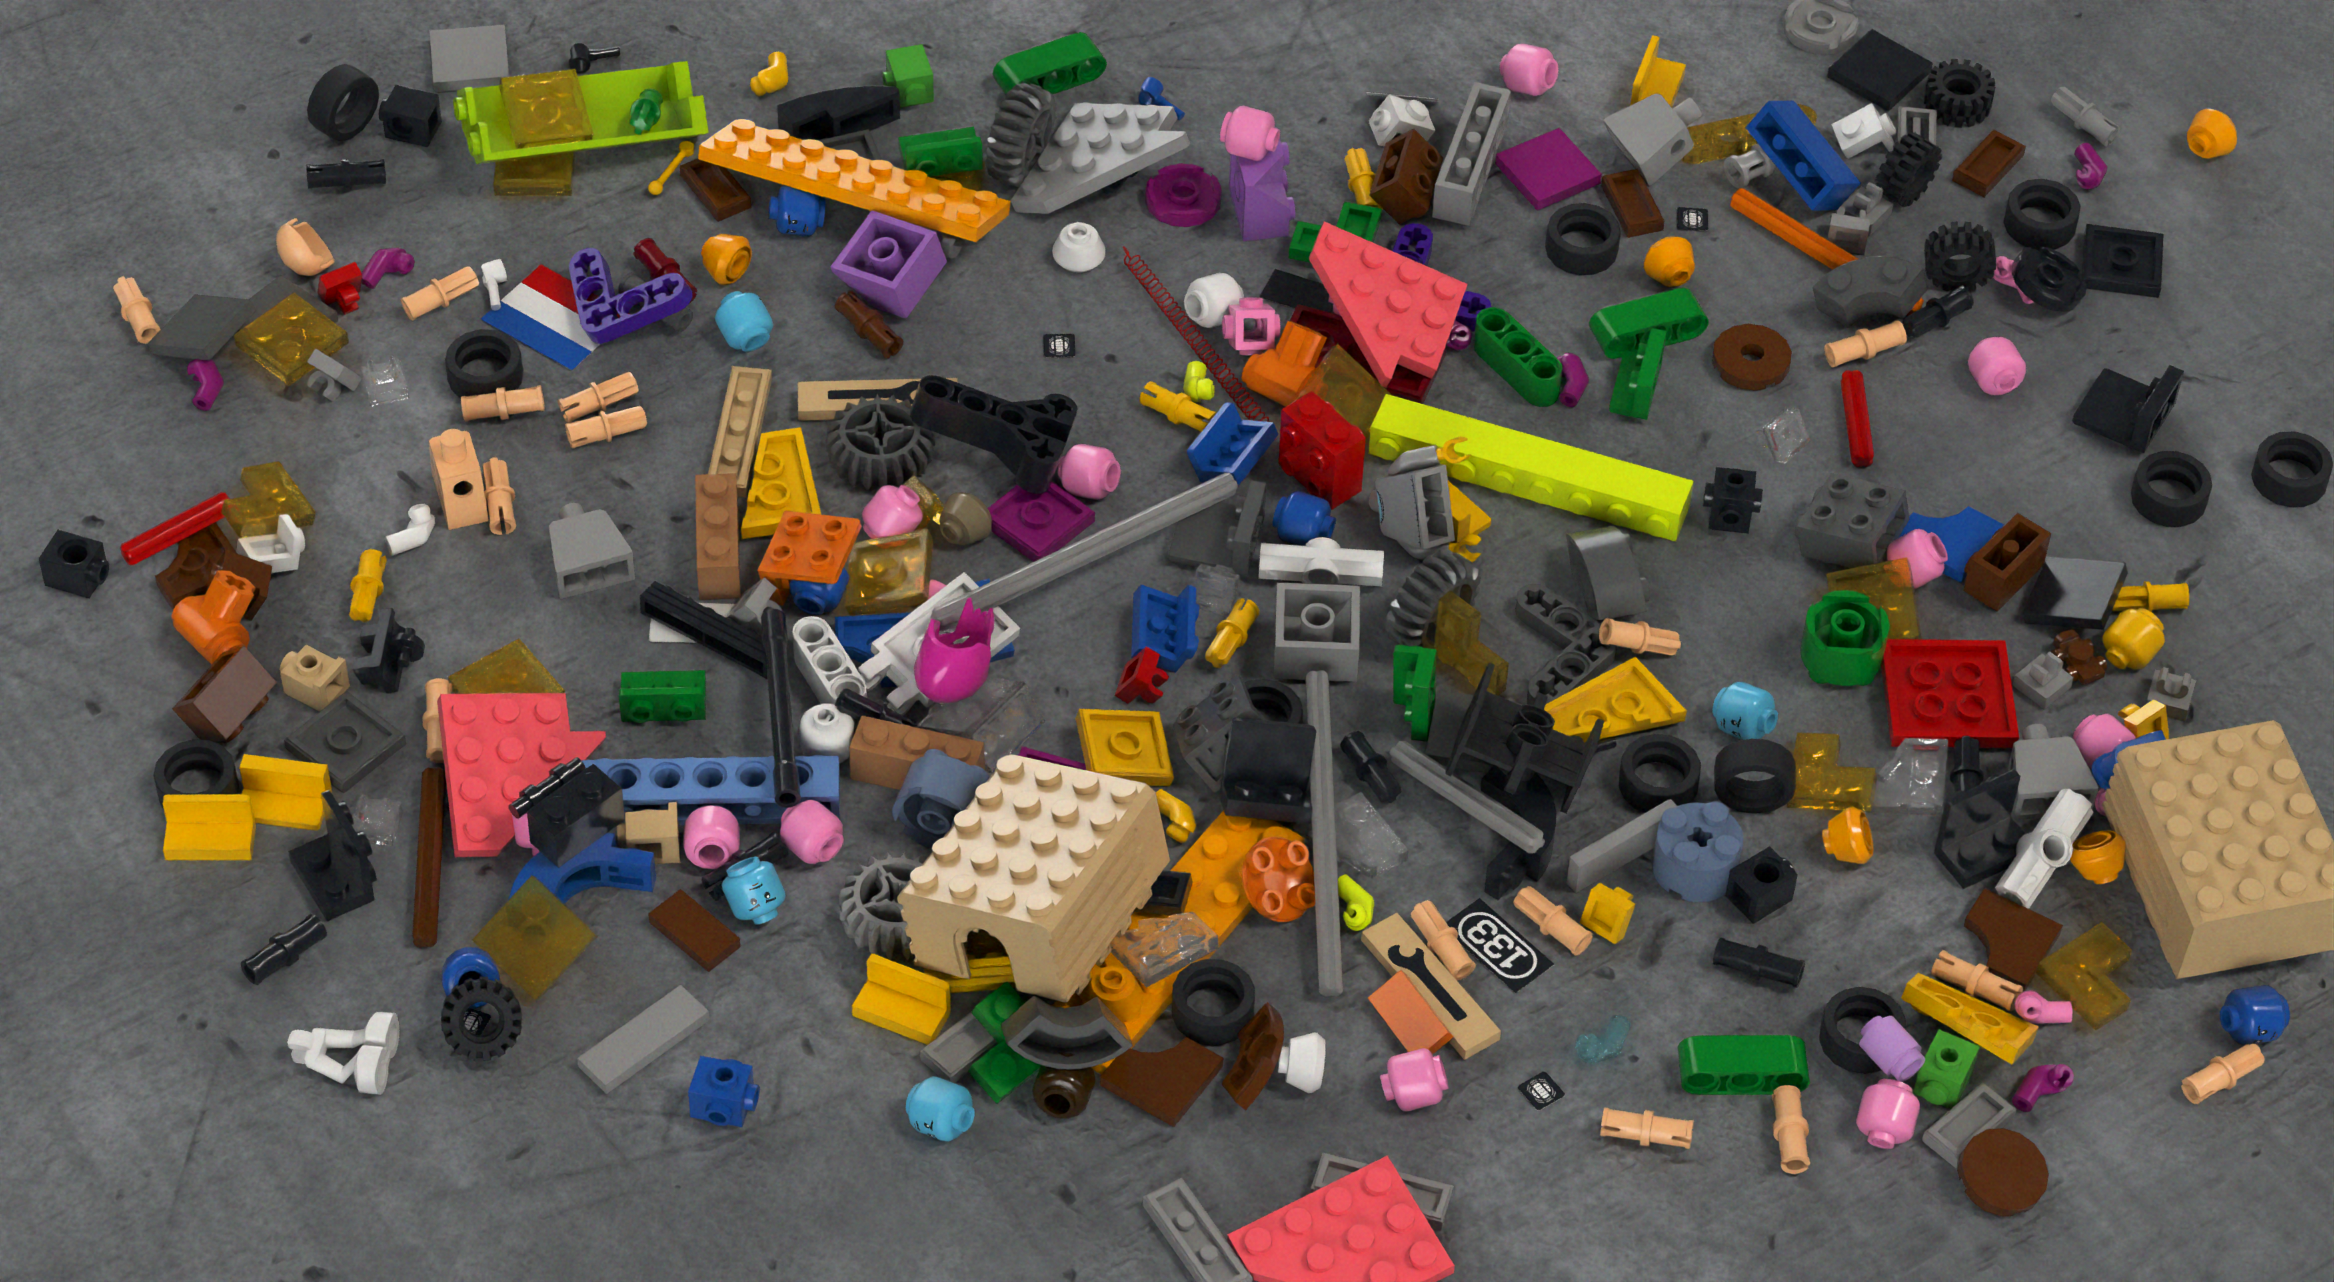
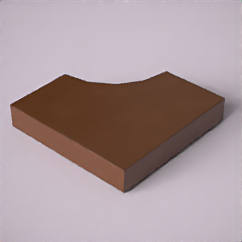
M216 522L177 542L178 551L176 558L167 569L155 576L158 588L172 609L186 597L205 595L208 588L203 586V578L211 562L217 564L225 550L236 553Z
M1986 888L1983 889L1969 911L1964 923V927L1976 934L1985 946L1988 958L1986 966L1989 967V972L2016 985L2023 986V992L2026 991L2054 946L2063 927L2062 924Z
M1187 1037L1175 1047L1161 1052H1140L1129 1048L1117 1056L1100 1076V1086L1170 1126L1175 1127L1223 1068L1224 1058Z

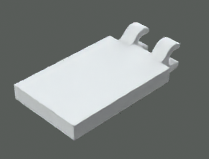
M965 572L872 642L871 652L875 656L858 668L861 677L865 681L867 691L875 688L885 675L895 683L898 688L886 697L890 702L887 707L901 715H905L917 700L926 708L934 703L917 688L914 665L931 620L932 610L979 588ZM999 606L993 608L994 630L991 634L990 642L991 657L1016 639L1020 633V627ZM956 626L945 631H939V635L954 632ZM969 636L962 637L953 643H963Z

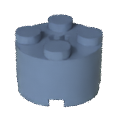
M929 749L923 757L916 759L910 765L892 809L893 818L896 822L899 817L905 825L903 832L910 839L932 849L933 844L943 838L952 827L955 815L965 810L976 796L975 791L977 787L987 782L989 779L988 773L979 766L968 765L963 761L948 757L941 750Z
M1717 801L1707 804L1687 803L1675 808H1669L1663 812L1657 829L1652 870L1656 881L1664 890L1669 892L1670 888L1682 894L1681 899L1689 902H1708L1718 899L1726 893L1730 869L1740 864L1743 847L1741 827L1735 818L1729 814L1727 806Z

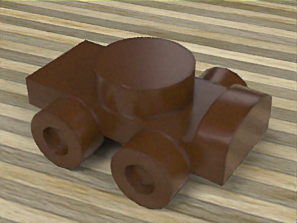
M2073 629L2064 631L2054 638L2053 645L2056 649L2050 652L2061 659L2063 664H2068L2069 667L2063 668V670L2074 677L2073 682L2079 679L2082 685L2104 678L2105 671L2107 670L2106 660L2101 655L2093 656L2094 646L2089 638L2081 640L2078 633Z

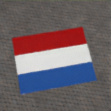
M542 264L500 301L501 308L494 311L491 309L480 319L570 370H573L600 345L591 341L580 324L572 281ZM591 293L587 301H594L599 296Z

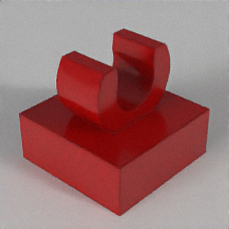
M356 262L319 276L318 295L321 301L326 305L337 301L344 315L359 309L357 301L360 300L358 292H360L362 273Z
M1146 646L1127 662L1114 696L1127 704L1139 694L1149 703H1155L1161 698L1164 692L1157 689L1154 685L1160 687L1168 680L1169 676L1164 670L1156 668L1160 654Z

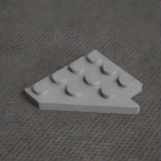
M1075 103L1011 199L1015 212L1049 214L1187 148L1190 145V141L1186 131H1170L1178 118L1174 107L1155 106L1152 104Z

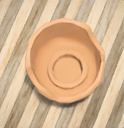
M294 218L282 225L277 232L276 244L278 254L285 266L297 274L303 276L317 275L334 264V258L315 230L307 222L293 225L298 221L297 218Z

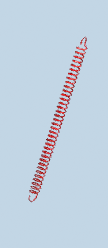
M1123 246V250L1126 253L1124 264L1128 266V269L1139 280V283L1150 294V297L1153 298L1154 302L1165 313V316L1168 317L1173 326L1180 331L1184 340L1195 350L1199 359L1214 374L1222 388L1233 398L1237 406L1241 408L1240 410L1244 413L1245 417L1248 420L1253 418L1254 421L1259 414L1263 413L1264 416L1258 421L1267 418V422H1269V417H1265V412H1261V407H1257L1258 403L1253 402V397H1249L1250 393L1246 392V388H1242V383H1238V378H1234V373H1230L1231 369L1226 368L1227 364L1223 363V359H1219V354H1215V349H1211L1212 346L1208 344V340L1204 339V335H1200V330H1196L1197 327L1195 325H1192L1193 322L1189 320V316H1185V311H1181L1182 308L1178 306L1177 302H1174V297H1170V293L1166 292L1167 289L1165 287L1162 288L1163 284L1159 283L1158 278H1155L1156 275L1151 274L1152 270L1148 269V265L1144 264V260H1140L1141 256L1135 255L1131 258L1129 251ZM1127 256H1128L1129 259H1130L1129 262H1128V264L1126 263V257H1127ZM1134 257H1139L1138 261H1136L1132 265H1129L1130 261ZM1139 261L1143 262L1140 267L1133 269ZM1146 266V269L1142 273L1137 274V271L1141 267ZM1147 270L1150 271L1149 275H1147L1145 278L1140 279L1143 273H1145ZM1150 275H1154V278L1151 281H1149L1148 283H1144L1146 278H1148ZM1152 281H1158L1157 284H1155L1153 287L1148 288V285ZM1160 284L1161 288L1152 293L1153 288ZM1162 289H1165V292L1161 296L1155 297L1157 292H1159ZM1165 294L1169 295L1164 301L1159 302L1162 296ZM1171 298L1172 302L1163 307L1164 302ZM1176 303L1175 308L1166 311L1171 304ZM1176 308H1180V311L1177 314L1170 316L1172 311H1174ZM1179 313H1184L1179 320L1174 321V318ZM1184 317H1187V321L1185 323H1183L1182 325H1178L1180 320H1182ZM1191 322L1187 329L1181 330L1186 323ZM1195 327L1192 333L1185 335L1188 329ZM1194 332H1199V334L1195 338L1189 340V337ZM1202 336V340L1199 343L1193 344L1196 338ZM1206 341L1202 348L1196 349L1201 342ZM1210 346L1207 352L1200 354L1203 348ZM1209 351H1214L1213 355H1211L1209 358L1204 359L1205 355ZM1215 355L1218 356L1214 362L1208 363L1210 358ZM1221 360L1219 366L1212 368L1216 361ZM1225 365L1221 372L1215 373L1220 366ZM1229 370L1226 376L1219 378L1222 372ZM1233 375L1232 379L1223 383L1227 376ZM1232 380H1237L1233 386L1227 387ZM1237 384L1241 385L1238 390L1231 392L1234 386ZM1244 389L1243 394L1235 397L1239 390ZM1248 394L1245 400L1238 402L1243 395ZM1252 399L1249 405L1242 407L1245 401ZM1256 404L1254 409L1246 412L1250 405ZM1255 409H1260L1256 415L1250 417Z

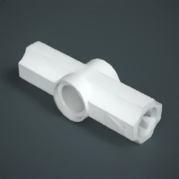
M1325 537L1311 539L1305 546L1261 543L1259 579L1302 581L1303 584H1349L1382 587L1384 551L1340 548L1336 541Z
M2070 789L2060 790L2033 832L2024 834L2019 839L2016 857L1995 886L1998 895L2028 909L2030 908L2055 869L2065 865L2070 860L2073 842L2094 813L2091 809L2092 803L2082 794L2075 793ZM2043 844L2046 849V855L2044 854Z

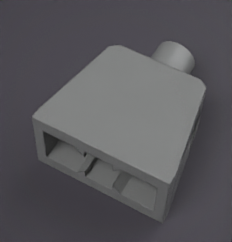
M1653 94L1608 116L1603 121L1612 141L1631 165L1639 170L1647 185L1651 186L1692 150L1694 143L1687 126L1702 117V113L1691 97L1671 108L1661 94Z
M569 503L560 509L559 517L561 520L553 521L549 525L559 599L635 580L633 552L606 511L599 509L584 513L582 506L578 503Z
M2042 724L2027 726L2022 731L2023 740L2013 743L2008 764V772L2015 769L2021 776L2011 813L2013 820L2042 818L2062 789H2070L2075 793L2082 794L2092 803L2091 809L2093 810L2098 785L2075 740L2069 736L2049 738L2047 729Z

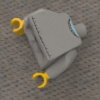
M1465 437L1451 439L1441 448L1431 445L1406 451L1389 466L1388 475L1379 477L1375 481V490L1369 496V506L1372 511L1379 513L1381 532L1384 536L1397 540L1414 558L1425 559L1429 555L1432 556L1438 550L1444 551L1446 549L1459 553L1471 562L1481 555V553H1471L1466 548V545H1477L1481 541L1478 535L1468 534L1460 542L1450 543L1455 541L1446 465L1440 464V460L1446 459L1450 463H1459L1469 459L1471 454L1460 457L1454 451L1456 443L1468 440Z

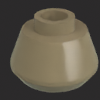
M956 492L948 497L940 514V531L943 537L950 543L968 545L983 540L990 535L992 517L988 508L979 498L970 493Z

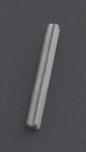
M1399 741L1396 746L1391 747L1389 753L1392 756V763L1526 852L1535 853L1538 848L1543 847L1545 840L1540 829L1455 773L1451 777L1446 775V767L1406 741Z

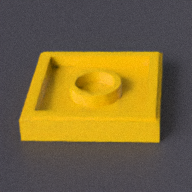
M1101 709L1078 710L1075 719L1087 771L1142 782L1149 786H1171L1174 774L1160 712Z

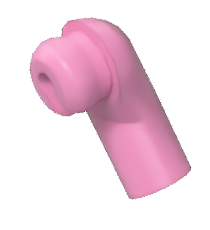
M2031 990L2022 992L2015 1000L2014 1006L2018 1015L2032 1024L2071 1023L2072 1004L2070 1001H2047L2040 994Z

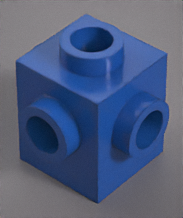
M700 1055L688 1090L690 1117L707 1120L719 1126L733 1125L743 1127L747 1112L755 1111L760 1093V1086L754 1084L753 1066L743 1064L734 1059L721 1060Z

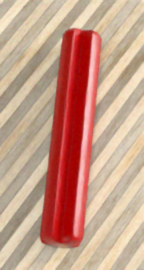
M1846 370L1842 373L1840 382L1851 462L1856 467H1869L1873 463L1874 449L1863 374L1859 370Z
M220 492L121 544L122 557L130 566H134L231 515L234 512L231 499L225 492Z

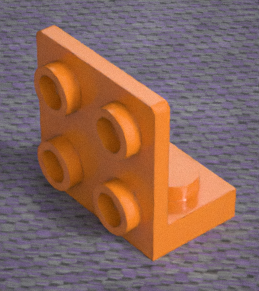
M784 511L757 570L760 580L765 577L777 588L769 600L783 606L790 592L789 584L791 580L827 584L837 583L862 527L858 518Z

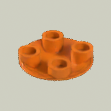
M1268 837L1255 843L1246 854L1242 866L1243 888L1253 908L1263 917L1275 922H1289L1301 917L1307 909L1315 906L1314 871L1308 859L1309 851L1304 843L1297 840L1290 841L1282 837Z

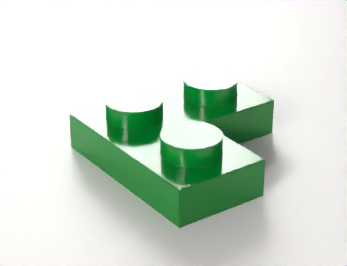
M1344 202L1336 227L1374 243L1381 221L1382 209ZM1298 221L1289 246L1288 258L1311 263L1309 256L1322 225Z
M1005 982L978 1003L971 1012L998 1044L973 1063L968 1072L996 1104L1035 1075L1041 1067L1040 1064L1024 1058L1006 1044L1001 1024L1026 1003L1008 982Z

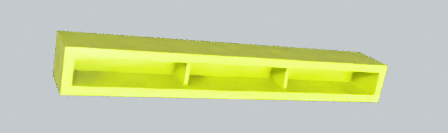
M1389 394L1385 395L1370 427L1368 452L1370 455L1395 461L1406 451L1431 445L1441 448L1451 439L1465 437L1468 440L1456 443L1454 451L1460 457L1471 454L1469 459L1459 463H1450L1446 459L1440 460V464L1446 465L1448 477L1532 500L1539 504L1567 510L1578 515L1609 522L1617 526L1644 532L1655 537L1676 542L1690 508L1693 480Z

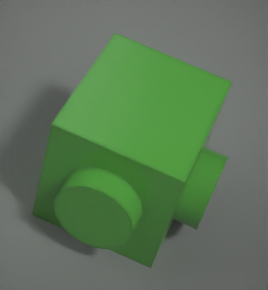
M923 44L886 50V72H882L883 85L893 86L899 90L900 108L934 102L933 72Z
M1938 1029L1925 1055V1062L1918 1071L1913 1094L1923 1097L1932 1104L1952 1109L1958 1104L1974 1072L1980 1046Z

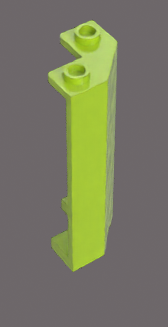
M688 61L673 62L665 66L480 88L465 87L457 90L458 97L453 99L455 118L457 121L461 120L469 153L474 157L476 164L699 137L709 133L703 95L693 96ZM649 88L655 89L663 98L660 108L661 116L650 131L643 130L642 134L638 135L634 133L635 127L629 124L631 106L634 101L640 98L639 95L642 91Z

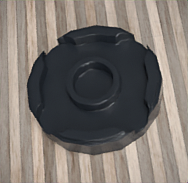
M2041 246L2038 250H2031V247H2026L2012 263V276L2023 294L2036 304L2049 310L2060 312L2073 310L2086 295L2085 279L2081 281L2077 275L2080 270L2073 261L2058 251Z

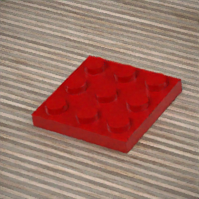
M1887 639L1881 668L1891 747H1954L1956 740L1962 739V736L1967 735L1972 739H1977L1980 748H2013V743L2019 740V731L2005 640Z

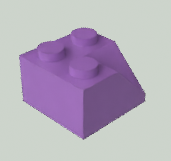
M1280 139L1274 152L1268 151L1267 155L1260 161L1230 154L1229 191L1243 241L1289 236V220H1295V204L1293 197L1286 196L1288 181L1286 171L1283 170V166L1289 165V150L1287 143L1281 142Z
M872 210L831 265V270L874 308L906 319L945 266L947 260L935 231Z

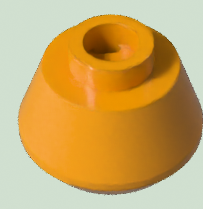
M2203 109L2194 116L2188 129L2187 142L2189 148L2196 155L2206 159L2228 155L2235 149L2237 144L2236 127L2232 120L2223 112L2214 109Z
M718 234L715 237H710L703 245L701 251L703 265L718 284L725 285L736 282L745 273L751 261L752 249L748 239L743 236Z
M1670 236L1657 241L1649 248L1644 260L1646 274L1667 287L1685 284L1695 269L1693 247L1687 239L1682 237Z
M1852 806L1829 820L1828 829L1822 831L1823 843L1827 854H1834L1838 861L1866 864L1873 856L1874 847L1871 829L1865 813Z
M2114 831L2093 832L2080 837L2072 844L2073 851L2070 862L2085 879L2093 880L2095 884H2105L2118 878V873L2124 868L2126 842L2121 835Z
M1106 966L1099 969L1083 991V1004L1097 996L1121 1022L1134 1017L1143 1004V992L1140 985L1127 969L1120 966Z

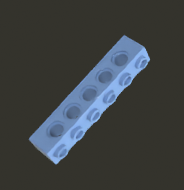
M774 756L616 760L602 758L597 760H581L586 768L595 764L622 788L624 818L625 812H636L645 809L668 810V803L677 802L679 825H685V821L691 812L709 805L720 806L729 810L737 818L738 824H781V817L787 809L777 805L775 802L773 784ZM795 756L796 766L799 771L800 802L806 800L818 801L840 820L839 756Z

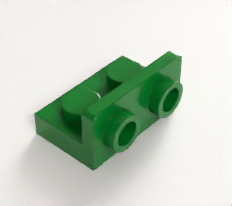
M974 127L898 137L899 151L904 170H919L925 172L927 177L983 169L982 141L980 137L976 136Z
M1651 328L1647 344L1640 342L1637 353L1630 351L1623 353L1609 405L1611 413L1648 419L1662 366L1667 331Z
M1395 645L1393 653V703L1406 706L1404 721L1411 722V740L1428 742L1436 701L1437 649Z
M706 671L621 672V689L619 690L621 722H686L690 720H706Z

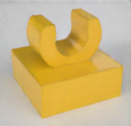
M2153 699L2141 708L2135 704H2129L2118 712V716L2124 718L2125 727L2136 738L2162 730L2165 738L2169 739L2166 705Z
M1598 883L1590 891L1579 923L1613 944L1618 943L1624 938L1636 904L1631 901L1634 895L1620 887L1612 890L1602 883Z

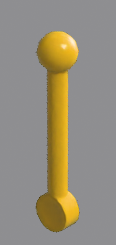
M683 141L679 144V153L657 180L649 183V193L652 195L662 193L663 184L682 160L694 154V144L692 142Z

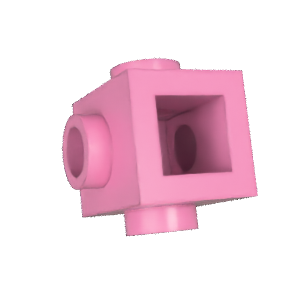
M1240 298L1239 304L1229 305V315H1223V338L1229 339V344L1235 350H1239L1240 355H1253L1255 353L1260 355L1263 353V350L1275 349V338L1280 336L1279 314H1275V309L1269 304H1263V298ZM1245 318H1254L1255 324L1251 330H1244Z

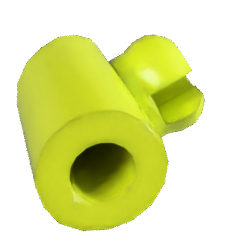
M1200 361L1188 363L1184 379V394L1189 395L1193 402H1201L1202 399L1211 400L1215 392L1213 381L1205 378L1207 367Z
M1347 874L1338 878V896L1347 903L1346 912H1343V919L1351 930H1363L1372 922L1374 899Z

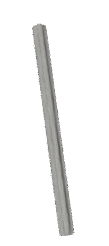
M1223 473L934 608L930 617L941 622L939 631L948 630L958 624L968 598H972L974 611L980 608L981 613L988 611L989 608L997 607L1235 495L1238 488L1237 481L1234 480L1232 474Z
M1320 670L1317 672L1309 671L1306 674L1308 725H1312L1316 729L1310 767L1318 980L1319 993L1322 996L1337 997L1343 992L1330 699L1328 674Z

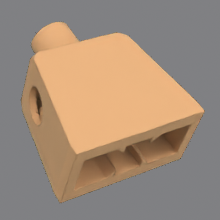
M448 429L441 436L432 437L429 440L432 476L448 529L451 530L488 522L481 469L470 433L458 429ZM461 481H464L465 490H468V493L465 495H457L453 492L454 486Z

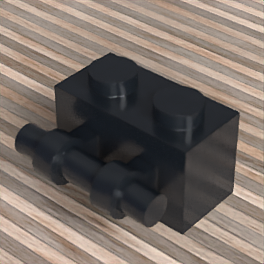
M575 757L567 764L560 763L549 771V777L536 786L530 784L519 792V798L508 806L512 815L517 819L527 813L530 843L558 868L625 820L622 788L595 764L586 768L578 757Z

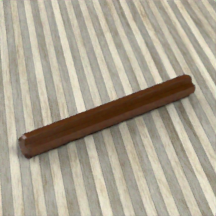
M440 767L434 769L426 768L422 772L412 931L413 943L419 948L424 946L431 948L437 943L445 806L443 802L446 788L445 771Z

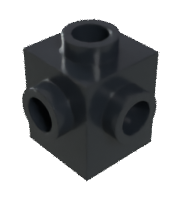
M1716 467L1714 482H1706L1703 507H1710L1708 529L1749 534L1752 512L1760 513L1763 489L1755 488L1756 471Z

